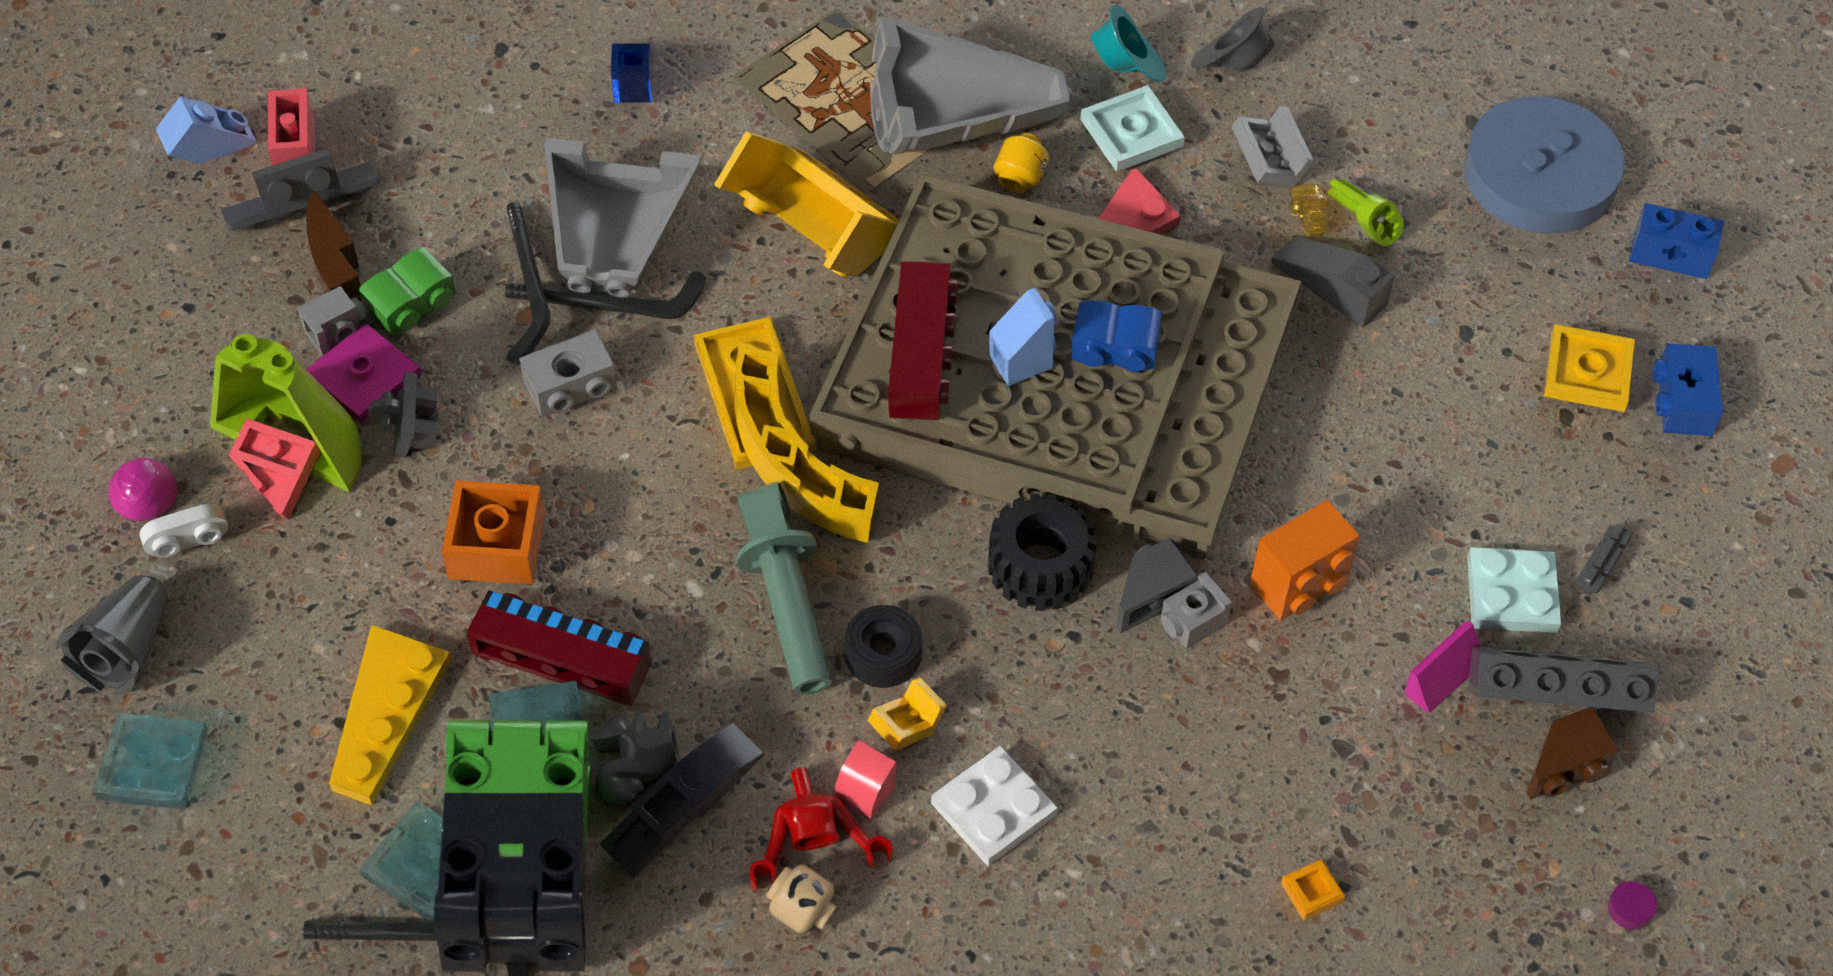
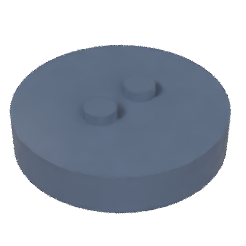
M1544 96L1515 98L1491 108L1475 125L1464 160L1466 182L1471 193L1482 207L1509 225L1538 233L1570 232L1586 227L1598 220L1611 206L1624 170V156L1621 145L1605 122L1577 104Z

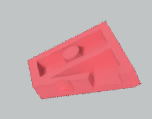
M1134 168L1125 178L1098 219L1162 235L1179 226L1180 215L1139 170Z
M246 418L229 456L245 472L255 488L271 503L276 513L289 520L321 450L315 441Z

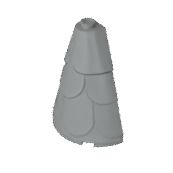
M880 18L872 55V61L877 62L874 70L875 80H870V101L875 136L883 152L897 155L931 149L958 141L966 142L995 132L1006 134L1060 118L1065 113V110L1070 109L1072 92L1066 86L1063 71L1003 50L998 52L955 36H947L899 19Z

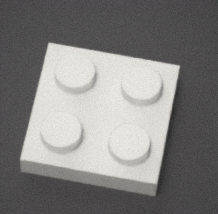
M1001 746L994 749L931 795V804L988 867L1055 818L1058 810L1057 806Z

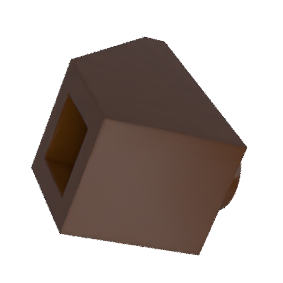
M1593 707L1553 720L1526 791L1530 800L1545 794L1547 797H1555L1569 789L1572 784L1583 780L1587 783H1593L1604 778L1610 772V767L1619 750Z

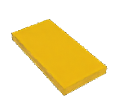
M771 316L693 335L701 366L736 470L753 466L741 442L734 408L735 370L739 345L780 353L777 382L783 413L786 420L790 421L798 435L809 446V451H816L813 435H811V428Z

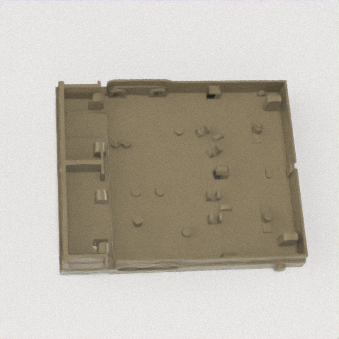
M920 174L809 415L811 435L817 436L819 450L1012 504L1013 500L1020 497L1025 501L1030 500L1031 494H1039L1040 498L1048 499L1049 494L1057 495V501L1064 502L1068 499L1074 502V510L1082 508L1087 513V521L1093 522L1095 532L1115 537L1121 536L1125 528V522L1134 524L1133 536L1135 541L1140 542L1141 537L1157 542L1170 538L1176 547L1196 552V558L1205 560L1209 546L1212 545L1295 307L1301 281L1224 262L1225 251ZM901 261L950 263L951 280H958L957 305H949V312L955 313L954 337H946V345L953 346L952 369L944 370L943 379H950L949 404H941L939 420L889 418L888 388ZM1036 288L1043 301H1049L1053 305L1057 315V324L1054 325V337L1057 347L1056 350H1053V367L1050 370L1008 386L989 357V331L1027 290ZM1095 300L1109 302L1120 307L1141 305L1162 311L1161 333L1155 369L1132 372L1115 364L1090 367L1073 360L1072 338L1079 302Z

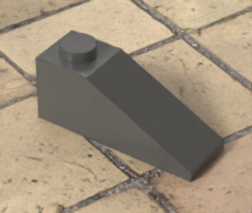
M1295 236L1271 258V263L1295 280L1301 281L1303 286L1362 328L1388 304L1395 276L1362 253Z

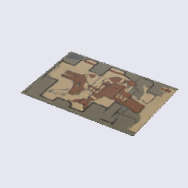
M836 8L732 77L864 191L869 192L930 149L897 155L881 150L873 128L870 101V80H875L874 70L877 62L872 61L875 39Z

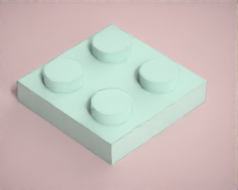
M1148 85L1081 109L1080 120L1116 172L1182 148L1184 145V135Z
M1470 547L1467 562L1471 623L1474 624L1475 629L1558 633L1561 626L1555 552Z

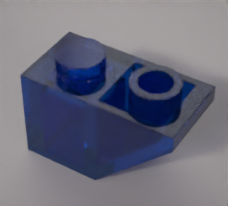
M653 41L612 43L611 79L614 103L652 102Z

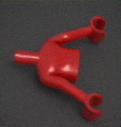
M799 767L791 771L796 797L776 808L771 837L764 860L755 861L749 869L750 886L752 890L757 891L756 878L760 875L769 876L772 879V885L777 879L775 866L784 844L786 824L792 835L794 850L808 851L823 848L839 840V834L834 822L835 814L841 828L866 852V863L870 867H873L872 854L876 851L884 852L888 857V862H892V843L884 836L870 838L854 821L843 802L836 795L813 793L808 769Z

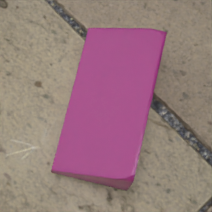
M1469 620L1464 622L1411 670L1405 687V695L1426 712L1434 710L1469 677L1472 647H1480L1474 624Z

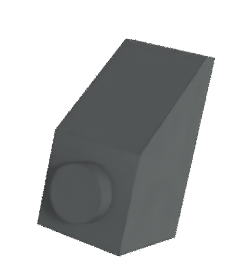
M1170 538L1157 544H1146L1133 555L1119 605L1116 627L1120 633L1161 614L1165 599L1196 582V573Z

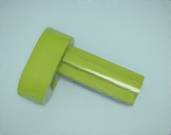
M1335 178L1330 181L1331 189L1327 192V195L1356 214L1359 225L1370 239L1382 246L1392 245L1399 239L1404 230V221L1392 202L1379 194L1368 195L1343 178L1339 181ZM1380 216L1385 219L1382 223L1376 221Z

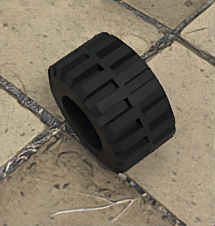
M1031 494L1030 500L1027 501L1022 497L1013 500V508L1007 505L1000 510V517H995L992 523L988 553L989 575H993L992 583L996 590L1003 588L1002 596L1008 601H1011L1013 598L1017 599V606L1025 609L1028 604L1036 605L1035 611H1045V606L1052 605L1053 610L1063 607L1064 600L1071 604L1078 599L1079 592L1084 593L1089 586V579H1092L1097 546V536H1094L1095 527L1093 522L1087 521V513L1082 508L1074 510V502L1068 499L1064 502L1057 501V495L1049 494L1048 499L1040 498L1039 494ZM1032 545H1046L1055 548L1062 555L1053 559L1042 560L1030 557L1022 550Z

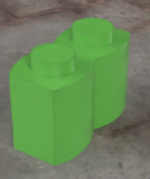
M421 247L403 256L392 268L372 276L359 288L363 306L390 335H395L412 329L419 322L423 314L448 305L455 295L456 289L453 276L425 247Z

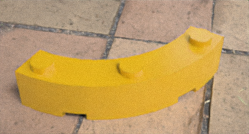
M739 345L735 370L734 408L736 423L742 445L760 478L766 485L779 481L786 495L789 508L808 521L843 537L868 543L876 508L879 482L855 476L832 464L829 467L816 458L809 451V446L798 435L790 421L786 420L783 413L777 382L780 353Z

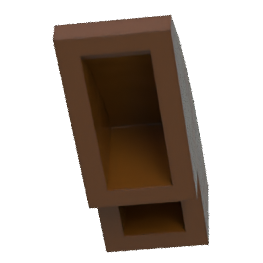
M316 192L309 194L306 211L307 236L323 292L325 294L341 286L350 299L356 297L361 302L362 299L359 292L361 284L358 274L355 272V269L359 268L354 243Z

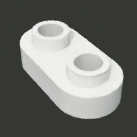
M203 504L151 520L141 528L139 535L143 549L148 555L168 558L177 552L195 546L209 545L217 542L226 533L228 523L224 510L220 506Z

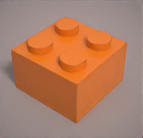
M455 480L442 547V556L448 579L533 585L545 518L540 485Z
M1327 499L1259 539L1249 585L1280 621L1293 613L1296 615L1303 614L1312 607L1315 600L1327 593L1334 595L1347 585L1351 566L1356 557L1355 552L1360 535Z

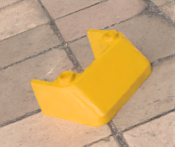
M746 131L714 184L719 189L741 195L745 198L742 204L758 215L762 216L764 211L776 214L825 250L824 256L827 260L823 265L844 278H848L849 274L858 276L884 254L900 220L808 153L795 146Z

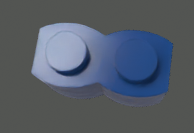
M1095 300L1079 302L1072 338V359L1090 367L1115 364L1132 372L1155 369L1161 333L1162 311L1141 305L1120 307L1109 302Z

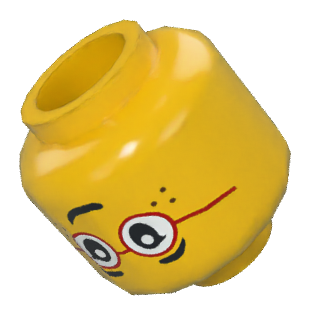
M1023 133L1021 136H1011L1005 139L993 169L998 177V183L1002 187L1015 193H1024L1026 190L1037 188L1050 157L1038 137L1029 133Z

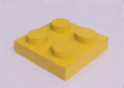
M1554 324L1550 339L1543 397L1625 412L1629 401L1635 339Z

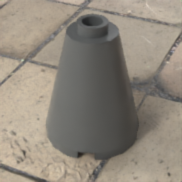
M134 576L65 628L56 642V650L61 647L65 654L60 660L63 666L77 680L92 689L101 691L104 686L117 688L113 694H123L130 691L140 678L169 601L164 585L158 579L151 576Z

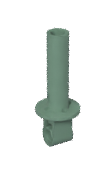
M776 481L738 494L739 507L751 541L738 551L736 560L738 567L745 572L763 573L793 691L797 695H809L823 691L832 684L799 564L815 552L817 543L813 534L803 530H793L786 495L780 482Z

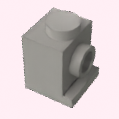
M341 286L298 307L304 332L321 356L329 352V348L339 344L361 327L360 321L367 318L359 300L356 297L350 299Z
M1207 572L1199 575L1196 582L1164 600L1161 623L1165 631L1172 638L1177 637L1187 649L1228 624L1232 602Z

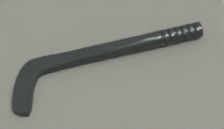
M511 202L506 206L532 313V322L529 328L506 356L508 361L519 365V358L530 354L541 341L549 327L551 318L521 204Z
M693 271L681 291L670 301L629 297L620 298L605 294L580 293L573 290L549 287L542 288L547 303L638 314L662 319H676L686 314L693 307L704 289L706 277L701 272ZM507 282L505 298L529 300L526 285Z
M305 921L303 927L304 939L437 941L434 922ZM505 962L508 976H528L527 962Z

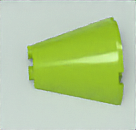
M241 334L235 337L232 343L221 350L215 357L210 416L211 429L236 440L246 418L263 423L269 415L310 433L322 452L312 469L314 476L350 492L359 476L363 460L360 433L352 417L283 345L273 340L256 338L251 334Z

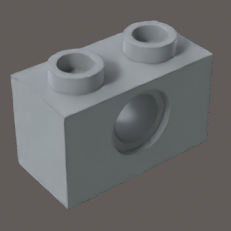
M596 330L519 358L524 384L542 418L553 413L564 412L571 406L592 398L603 397L608 392L617 389L614 364Z

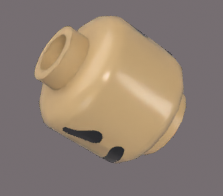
M798 865L793 870L786 866L766 895L771 900L769 905L770 914L799 934L807 933L814 925L822 930L837 906L830 902L834 895L833 884L806 865Z

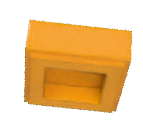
M1323 859L1283 876L1281 880V885L1303 921L1342 904L1345 899L1344 893Z

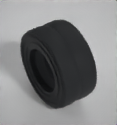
M875 605L860 611L849 622L844 635V656L850 672L859 681L872 687L889 688L906 682L917 671L922 659L923 639L921 629L917 621L908 612L899 607ZM886 638L891 640L896 647L888 654H879L871 648V645L877 639Z

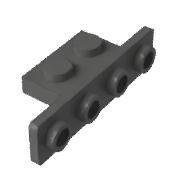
M328 148L252 172L259 197L224 208L221 212L229 231L250 230L256 227L259 222L272 218H287L295 214L297 210L306 208L308 196L314 192L327 205L334 198L349 193H364L371 186L379 184L380 180L370 162L336 172L332 156Z

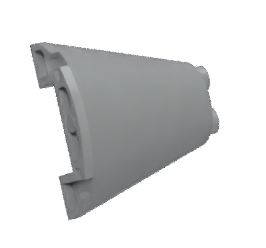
M545 137L544 148L557 264L560 274L568 280L567 287L575 292L588 293L592 289L605 291L612 296L620 298L630 296L631 289L638 283L697 176L701 155L662 151L659 163L660 168L589 160L584 142Z

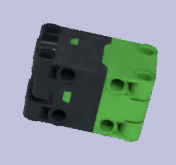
M491 720L447 721V763L439 881L434 905V926L442 972H486L488 958H490V963L541 962L542 972L585 971L586 934L584 916L588 805L591 802V764L588 763V720H546L545 730L542 727V720H495L494 730L491 727Z

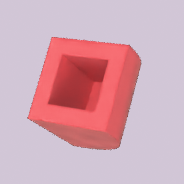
M858 740L839 773L834 795L846 806L872 820L896 788V761Z

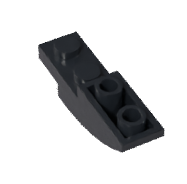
M731 723L690 752L648 788L629 807L632 812L599 843L600 846L634 879L697 815L702 818L765 755L764 752L737 726Z

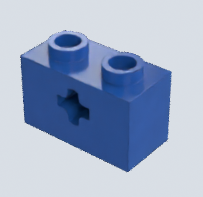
M1645 203L1634 231L1629 262L1707 279L1719 251L1724 220Z
M1667 343L1661 359H1656L1653 365V382L1659 383L1660 391L1657 394L1655 410L1657 416H1662L1663 433L1713 436L1723 414L1716 347Z

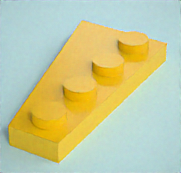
M371 625L329 781L333 792L373 805L452 661L449 651Z

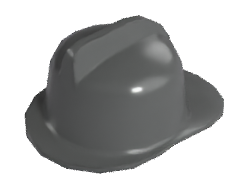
M1257 7L1243 15L1226 32L1203 47L1193 57L1191 66L1199 68L1217 61L1229 70L1237 72L1250 70L1256 66L1274 47L1273 39L1261 23L1265 13L1264 9Z

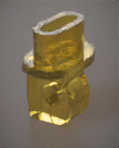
M1316 183L1292 187L1289 191L1292 199L1289 202L1291 214L1302 216L1303 227L1307 237L1324 235L1328 226L1325 210L1330 202L1328 196L1321 193L1320 187Z

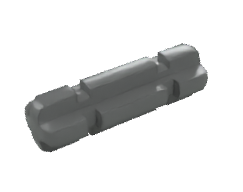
M1618 523L1616 526L1611 525L1608 527L1602 537L1603 541L1600 540L1586 563L1585 569L1581 571L1576 583L1578 587L1583 589V593L1591 595L1592 593L1600 592L1606 577H1609L1621 557L1623 549L1627 547L1632 538L1631 532L1626 530L1624 525Z

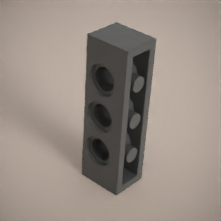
M1472 647L1468 690L1476 697L1654 713L1659 669L1647 662Z

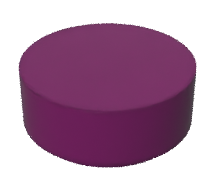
M1627 881L1619 884L1613 890L1608 901V911L1611 918L1621 927L1639 930L1646 927L1652 921L1657 911V899L1654 893L1644 884Z

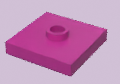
M366 323L307 368V371L361 424L369 418V405L371 402L381 399L384 392H391L395 397L398 391L403 389V376L405 372L417 374V378L422 375L419 365Z

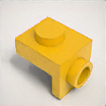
M919 677L911 681L903 697L873 708L867 721L897 751L932 736L946 709V704Z

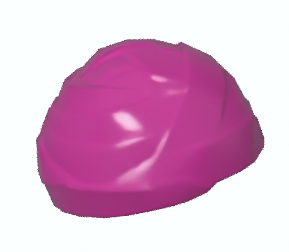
M150 458L133 459L121 465L113 474L108 488L109 501L115 511L129 520H152L168 511L175 503L178 495L177 480L169 467L164 463Z

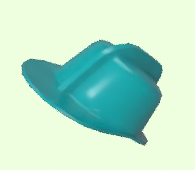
M1119 5L1111 6L1109 11L1110 19L1091 35V41L1102 61L1109 68L1117 72L1127 73L1139 69L1153 81H1164L1166 70L1160 56L1138 30L1129 13Z

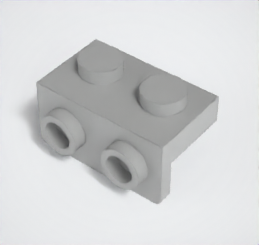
M1279 106L1270 120L1238 116L1231 126L1257 183L1295 187L1313 164V158L1288 107Z

